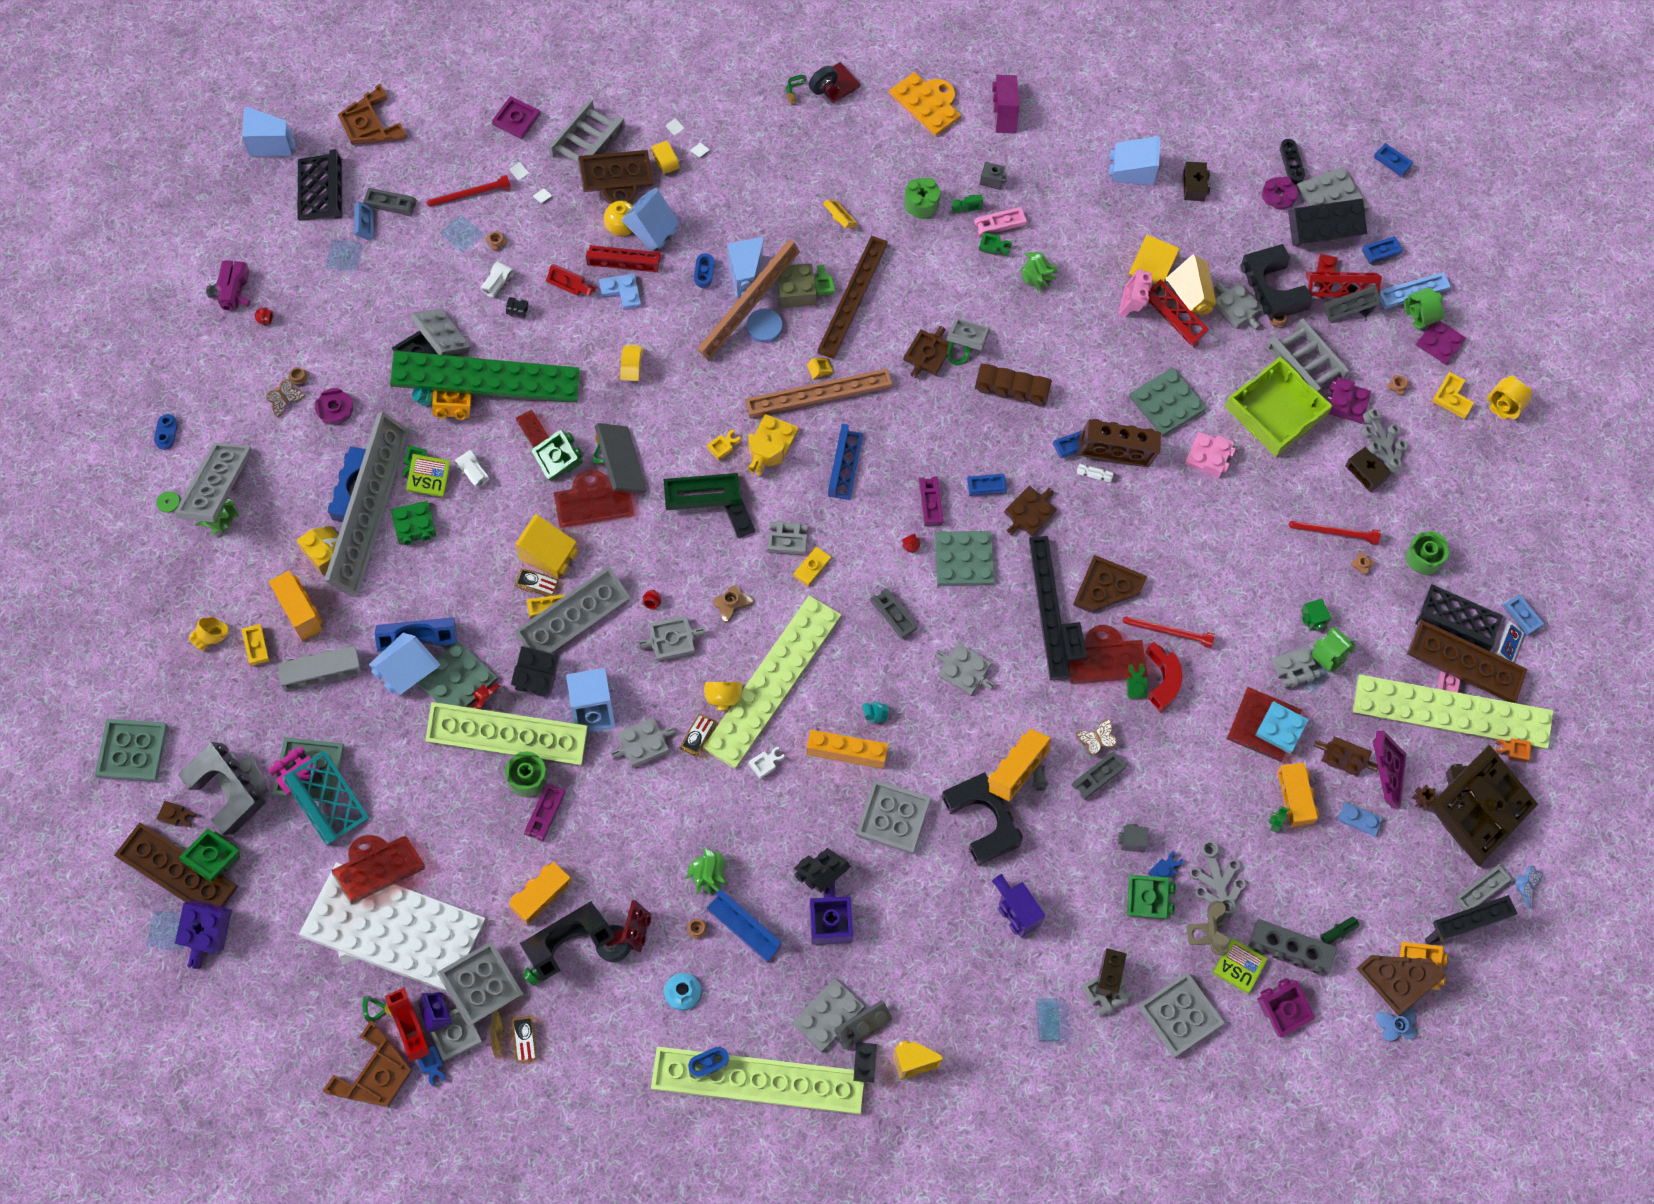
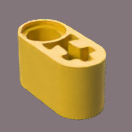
M667 140L650 146L651 153L659 169H662L663 175L680 169L678 159Z

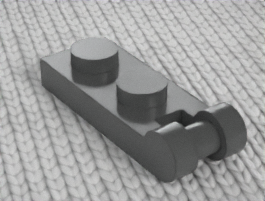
M368 188L363 203L376 209L401 213L411 217L413 214L412 208L416 205L417 199L408 195Z
M887 588L883 589L878 596L874 595L870 598L871 603L879 610L901 639L917 630L918 626Z
M1113 751L1076 779L1071 785L1075 790L1078 789L1081 793L1080 796L1086 800L1095 791L1123 771L1127 765ZM1088 781L1091 786L1086 788L1083 783Z
M881 1000L836 1027L834 1032L841 1039L840 1044L842 1048L849 1049L856 1041L893 1019L885 1002Z

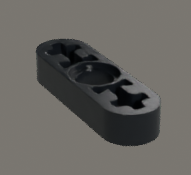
M1285 139L1281 143L1280 153L1287 177L1291 178L1292 182L1297 185L1303 182L1305 171L1296 142L1292 139ZM1293 159L1297 164L1291 165L1288 163V160Z

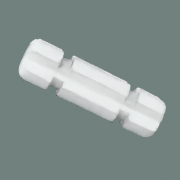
M1082 463L1077 468V474H1087V477L1099 480L1102 478L1106 482H1111L1113 478L1112 471L1106 470L1105 472L1104 469L1097 467H1086Z

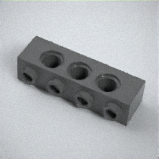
M1262 919L1256 921L1248 946L1253 947L1255 952L1270 953L1277 960L1283 961L1286 959L1291 961L1292 965L1299 968H1304L1305 966L1312 969L1311 971L1317 975L1327 974L1331 970L1337 950L1335 946ZM1268 938H1274L1277 944L1271 945ZM1288 945H1293L1296 952L1289 951ZM1307 952H1312L1316 959H1310Z

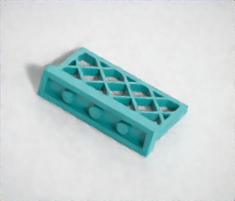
M323 751L282 777L325 845L369 818L326 751ZM322 757L327 762L326 771L315 769L316 761ZM302 769L311 771L309 782L301 781L296 773ZM314 772L325 774L323 785L312 783ZM328 775L336 776L338 779L337 788L326 786ZM311 786L322 788L320 799L311 797L309 794ZM325 789L336 791L334 802L323 800ZM339 792L348 794L350 797L348 805L337 803ZM322 803L333 805L331 816L322 814L320 810ZM336 806L347 808L345 819L334 817ZM350 809L358 810L362 818L357 821L348 820ZM333 820L344 822L343 830L337 834L331 827Z

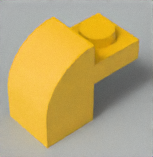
M636 344L623 345L620 380L639 381L644 347H639Z

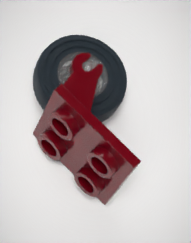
M841 62L832 67L824 66L813 74L808 84L814 94L821 95L825 93L832 103L861 87V84Z
M632 900L625 927L609 925L615 938L598 949L595 947L598 955L605 961L619 962L631 950L641 952L642 946L646 942L647 927L651 923V913L636 900Z

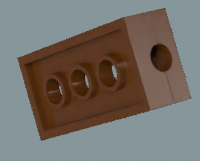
M1089 419L1078 436L1077 455L1150 467L1160 453L1161 432L1150 428H1137L1134 425L1125 426L1116 422L1109 423L1099 419Z

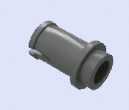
M1039 764L1033 772L1034 782L1032 786L1036 791H1044L1046 786H1048V782L1045 779V766Z

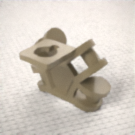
M1213 901L1208 906V923L1187 925L1188 943L1190 945L1210 944L1212 952L1219 956L1227 954L1229 949V938L1217 931L1218 928L1223 926L1221 916H1223L1226 910L1225 905L1221 901ZM1200 929L1202 932H1206L1207 936L1196 940L1192 937V931Z

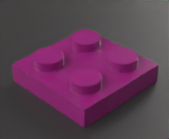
M510 96L493 118L492 125L523 139L540 116V110Z
M1438 321L1429 326L1416 343V346L1446 365L1464 343L1466 337L1442 321Z

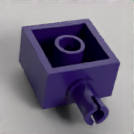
M1003 874L998 875L992 880L1002 895L998 904L1000 906L998 910L1003 918H1008L1011 923L1009 926L1015 935L1018 934L1022 938L1042 925L1046 915L1023 882L1011 888Z
M834 881L830 888L827 887L823 891L824 898H810L812 945L853 942L851 896L836 897ZM829 918H833L834 923H830L828 921Z
M197 900L183 904L175 944L191 949L187 967L191 968L192 966L193 969H200L204 951L216 953L224 950L232 914L231 909Z

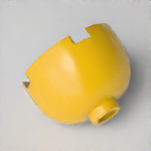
M620 200L611 203L607 207L603 220L605 228L611 234L620 237L632 234V231L621 219L630 211L633 205L627 201Z
M705 682L704 696L710 705L717 706V710H729V706L736 705L742 696V682Z

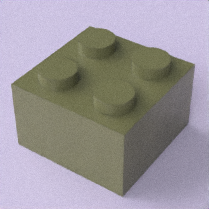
M812 263L789 265L777 279L780 308L816 305V288Z

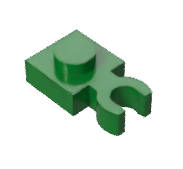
M982 194L964 197V200H953L952 212L981 210L983 205Z
M984 232L979 250L996 255L997 251H1000L1002 255L1009 256L1010 250L1004 247L1011 248L1012 242L1008 240L1002 242L1000 241L1001 236Z
M408 445L403 464L408 465L403 470L404 478H406V474L410 471L412 455L426 456L427 450Z
M1129 664L1128 670L1132 677L1126 678L1127 697H1148L1147 677H1141L1145 670L1143 664H1139L1138 671H1134L1133 665Z
M1281 806L1276 813L1272 812L1268 822L1272 824L1270 831L1278 833L1286 820L1288 808Z

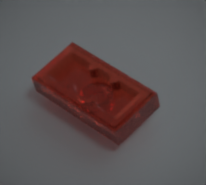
M532 410L516 417L518 425L533 448L549 438Z

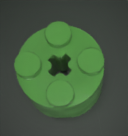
M933 178L910 180L905 189V210L919 219L929 218L934 215L939 208L940 188L935 183V180Z
M1429 287L1407 295L1408 298L1404 299L1405 312L1407 315L1412 316L1415 321L1412 324L1417 329L1445 318L1441 305L1443 301L1439 292L1436 293Z
M1421 532L1414 537L1407 548L1405 560L1414 571L1424 575H1431L1437 572L1448 558L1450 553L1447 546L1448 542L1437 532Z
M1333 626L1327 632V636L1324 639L1319 638L1313 645L1315 649L1311 652L1314 660L1330 673L1347 660L1348 652L1352 654L1356 644L1342 631Z
M529 751L519 752L506 764L505 775L514 793L523 797H531L543 791L548 780V774L543 760L537 754Z

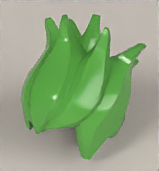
M1041 252L1025 253L1024 255L1028 256L1029 259L1025 266L1021 268L1022 279L1030 287L1034 285L1038 292L1041 293V286L1050 288L1046 280L1052 282V280L1057 279L1052 274L1058 273L1055 270L1058 267L1051 265Z
M227 497L214 522L199 521L195 526L202 525L212 528L211 536L227 530L231 525L232 517H240L234 507L235 503Z
M704 848V856L695 859L688 866V874L685 879L693 877L697 887L696 894L700 892L703 886L712 895L711 888L717 892L721 889L719 882L727 886L729 884L724 879L726 861L720 852H713Z

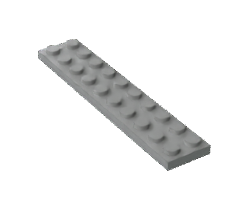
M384 412L377 414L324 579L325 582L352 597L358 596L409 434V429Z

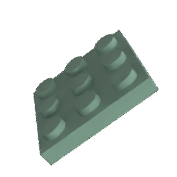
M1173 367L1129 394L1130 399L1152 426L1161 432V437L1206 410L1205 405Z
M991 531L935 532L937 586L994 585Z
M456 640V644H452L436 658L440 666L417 682V684L437 703L469 707L476 700L473 696L476 690L482 684L489 688L498 678Z
M106 719L95 776L97 778L157 782L168 725L161 722Z
M284 737L279 761L286 757L290 750H295L302 746L305 753L299 756L301 760L308 755L312 759L326 751L340 772L345 747L343 743ZM322 757L316 761V766L319 770L326 771L327 762ZM295 761L284 767L286 771L296 765ZM279 771L276 773V778L281 776ZM320 773L312 779V783L323 785L325 774ZM328 775L326 786L336 788L338 781L336 776ZM275 780L273 796L294 798L293 794L287 796ZM311 786L309 794L313 798L320 799L322 788ZM325 789L323 800L333 802L335 791Z

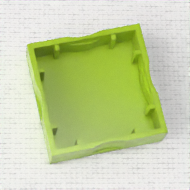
M1280 356L1262 370L1255 379L1247 382L1229 396L1225 408L1277 457L1327 417L1332 405L1313 387L1309 386L1299 373Z

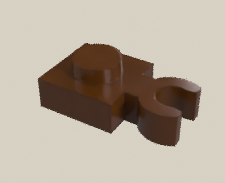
M164 801L156 819L173 826H177L180 821L185 827H191L192 824L186 822V819L189 816L196 817V814L192 811L183 812L185 809L183 806Z

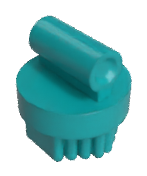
M414 389L412 392L413 401L423 406H432L433 390Z
M873 701L871 705L869 703L862 705L865 718L870 723L878 724L888 720L889 709L887 704Z

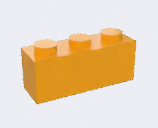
M1304 763L1281 765L1277 773L1285 807L1289 809L1287 816L1290 827L1314 824L1319 817V811L1313 801L1314 790L1309 785V770L1305 768Z
M554 861L550 865H545L537 878L530 879L525 885L526 888L521 893L517 892L510 899L509 906L511 910L526 925H529L572 884L571 878Z

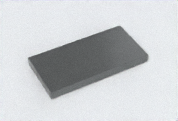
M597 423L594 427L613 491L645 493L647 491L628 426Z

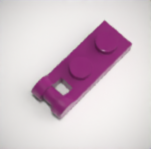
M934 476L932 479L920 477L919 489L924 526L943 525L938 476Z
M546 783L526 826L524 835L529 837L532 835L537 837V840L544 842L566 793L564 789ZM536 823L542 825L540 830L535 828Z

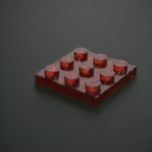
M1247 687L1226 739L1282 762L1286 752L1255 735L1273 701L1301 715L1302 709Z

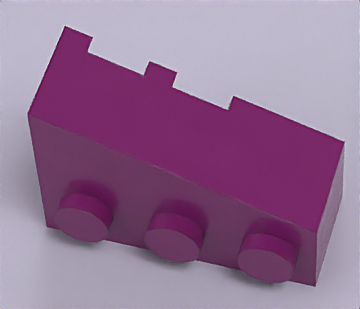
M996 75V82H992L996 133L1016 134L1019 114L1017 75Z

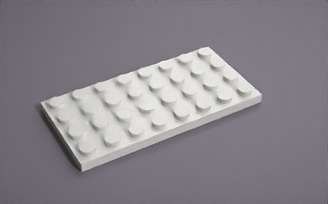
M336 862L299 935L301 938L448 993L437 972L471 953L486 920L484 917Z

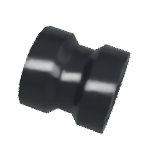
M509 297L506 305V314L511 316L515 314L520 318H525L529 306L528 300L522 299L519 301L514 297Z

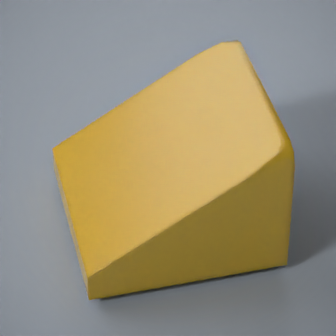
M812 358L807 364L813 380L833 374L827 358Z

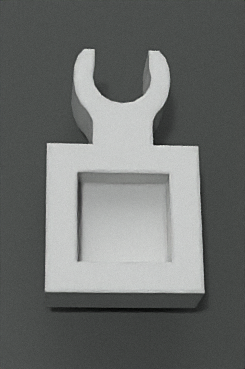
M779 747L774 748L769 755L764 751L748 762V765L759 779H762L776 769L775 762H781L784 759V754L780 757L775 756V753L779 751Z

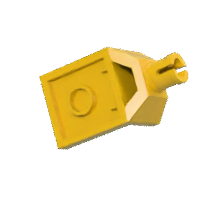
M765 414L755 434L749 433L748 450L752 458V462L748 467L749 472L754 474L755 470H757L756 475L760 476L765 465L770 467L781 464L799 427Z

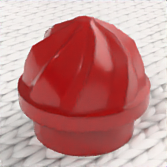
M267 307L257 310L254 315L256 321L263 326H266V324L271 325L273 311L268 310Z
M916 534L902 539V547L907 552L914 553L919 549L920 539L916 537Z
M649 590L643 595V605L646 608L654 610L660 606L662 602L661 595L656 590Z

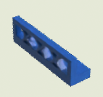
M842 423L828 488V497L850 500L863 438V433L849 431L848 424ZM848 436L857 437L858 443L850 446L847 442ZM851 451L855 458L847 462L844 455ZM848 468L851 471V476L844 479L840 472ZM845 484L848 488V493H836L837 487Z
M719 889L716 893V898L707 907V910L768 963L781 948V941L724 891Z

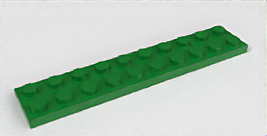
M394 351L390 387L558 402H577L580 367Z

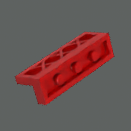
M590 245L589 251L587 250L586 252L588 266L657 273L661 252Z
M1306 271L1308 290L1311 296L1342 297L1353 293L1346 289L1351 283H1357L1360 287L1355 292L1364 289L1370 283H1376L1380 297L1382 276L1378 273ZM1313 282H1321L1324 287L1319 292H1312ZM1333 283H1339L1342 286L1337 292H1332L1329 289Z
M1160 279L1148 292V302L1195 348L1199 345L1198 340L1209 329ZM1161 286L1165 290V297H1157L1153 292ZM1167 300H1175L1177 302V309H1169L1167 307ZM1179 313H1188L1189 322L1180 321ZM1191 325H1199L1203 330L1195 336L1191 332Z

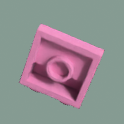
M1138 269L1124 287L1118 316L1126 317L1129 312L1132 313L1133 310L1139 312L1143 306L1146 307L1149 301L1148 292L1152 286L1151 273Z
M1198 432L1185 465L1219 478L1221 473H1226L1229 466V463L1226 462L1227 458L1232 459L1236 449L1233 447L1234 442L1218 435L1216 438Z

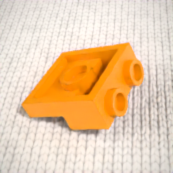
M433 391L432 416H437L439 419L446 417H455L458 420L470 418L471 394Z
M1401 942L1400 957L1431 959L1442 971L1443 965H1448V953H1445L1444 946ZM1444 977L1431 990L1441 991V985L1445 986L1446 984V977Z

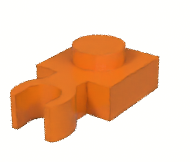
M1511 738L1509 743L1502 739H1498L1495 744L1502 746V749H1495L1497 754L1508 753V759L1522 762L1530 760V741Z

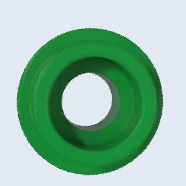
M533 967L525 969L523 977L531 985L535 986L537 983L540 984L542 982Z

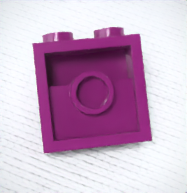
M1337 377L1336 381H1332L1329 391L1332 392V395L1327 398V401L1332 405L1329 414L1363 424V414L1367 410L1371 390L1355 386L1354 381Z
M1289 978L1280 980L1277 983L1278 987L1273 990L1272 988H1267L1261 991V996L1257 998L1265 1017L1269 1018L1278 1037H1283L1315 1019L1298 981L1289 980Z

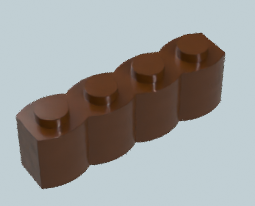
M982 363L980 364L975 389L981 393H994L1001 398L1012 397L1019 402L1029 401L1036 406L1047 404L1052 380L1042 376H1033L1029 373L1016 372L1008 368H998L994 365Z

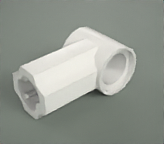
M497 261L491 269L490 276L480 287L481 291L485 295L494 298L502 286L508 284V280L513 278L514 269Z
M471 450L454 460L457 468L460 467L461 473H465L475 488L483 486L489 480L488 475L481 468Z

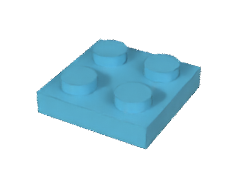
M1273 701L1255 736L1291 754L1309 719Z

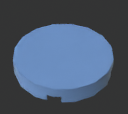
M758 309L748 317L746 326L747 332L752 339L757 342L763 341L767 343L779 337L783 324L778 313L770 309Z

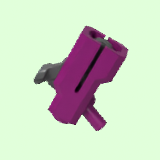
M222 261L217 283L207 286L206 294L208 298H211L213 295L218 296L217 301L223 310L237 309L238 303L249 307L251 301L241 296V288L247 283L250 271L247 263L235 261L233 265V261Z

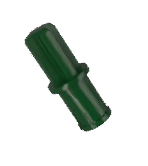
M1350 917L1340 924L1336 923L1327 932L1320 934V938L1324 943L1331 944L1339 938H1345L1346 934L1358 928L1360 924L1355 917Z

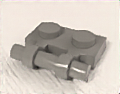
M783 521L770 522L769 529L777 530V532H769L767 552L805 555L807 535L799 533L807 532L808 525L800 524V522H794V524L783 523ZM783 530H784V531H794V534H793V533H782V532H783Z
M1308 647L1271 659L1278 678L1282 676L1287 678L1281 681L1283 688L1289 686L1296 687L1299 683L1311 682L1321 676L1318 669L1314 671L1309 669L1314 667L1315 662ZM1302 671L1303 674L1295 676L1293 673Z
M1123 975L1117 998L1110 1002L1106 996L1095 994L1098 976L1081 986L1092 1005L1098 1001L1100 1002L1101 1007L1095 1010L1099 1017L1104 1014L1109 1015L1113 1012V1009L1120 1005H1126L1130 999L1135 997L1131 990L1126 993L1123 992L1122 987L1127 985Z

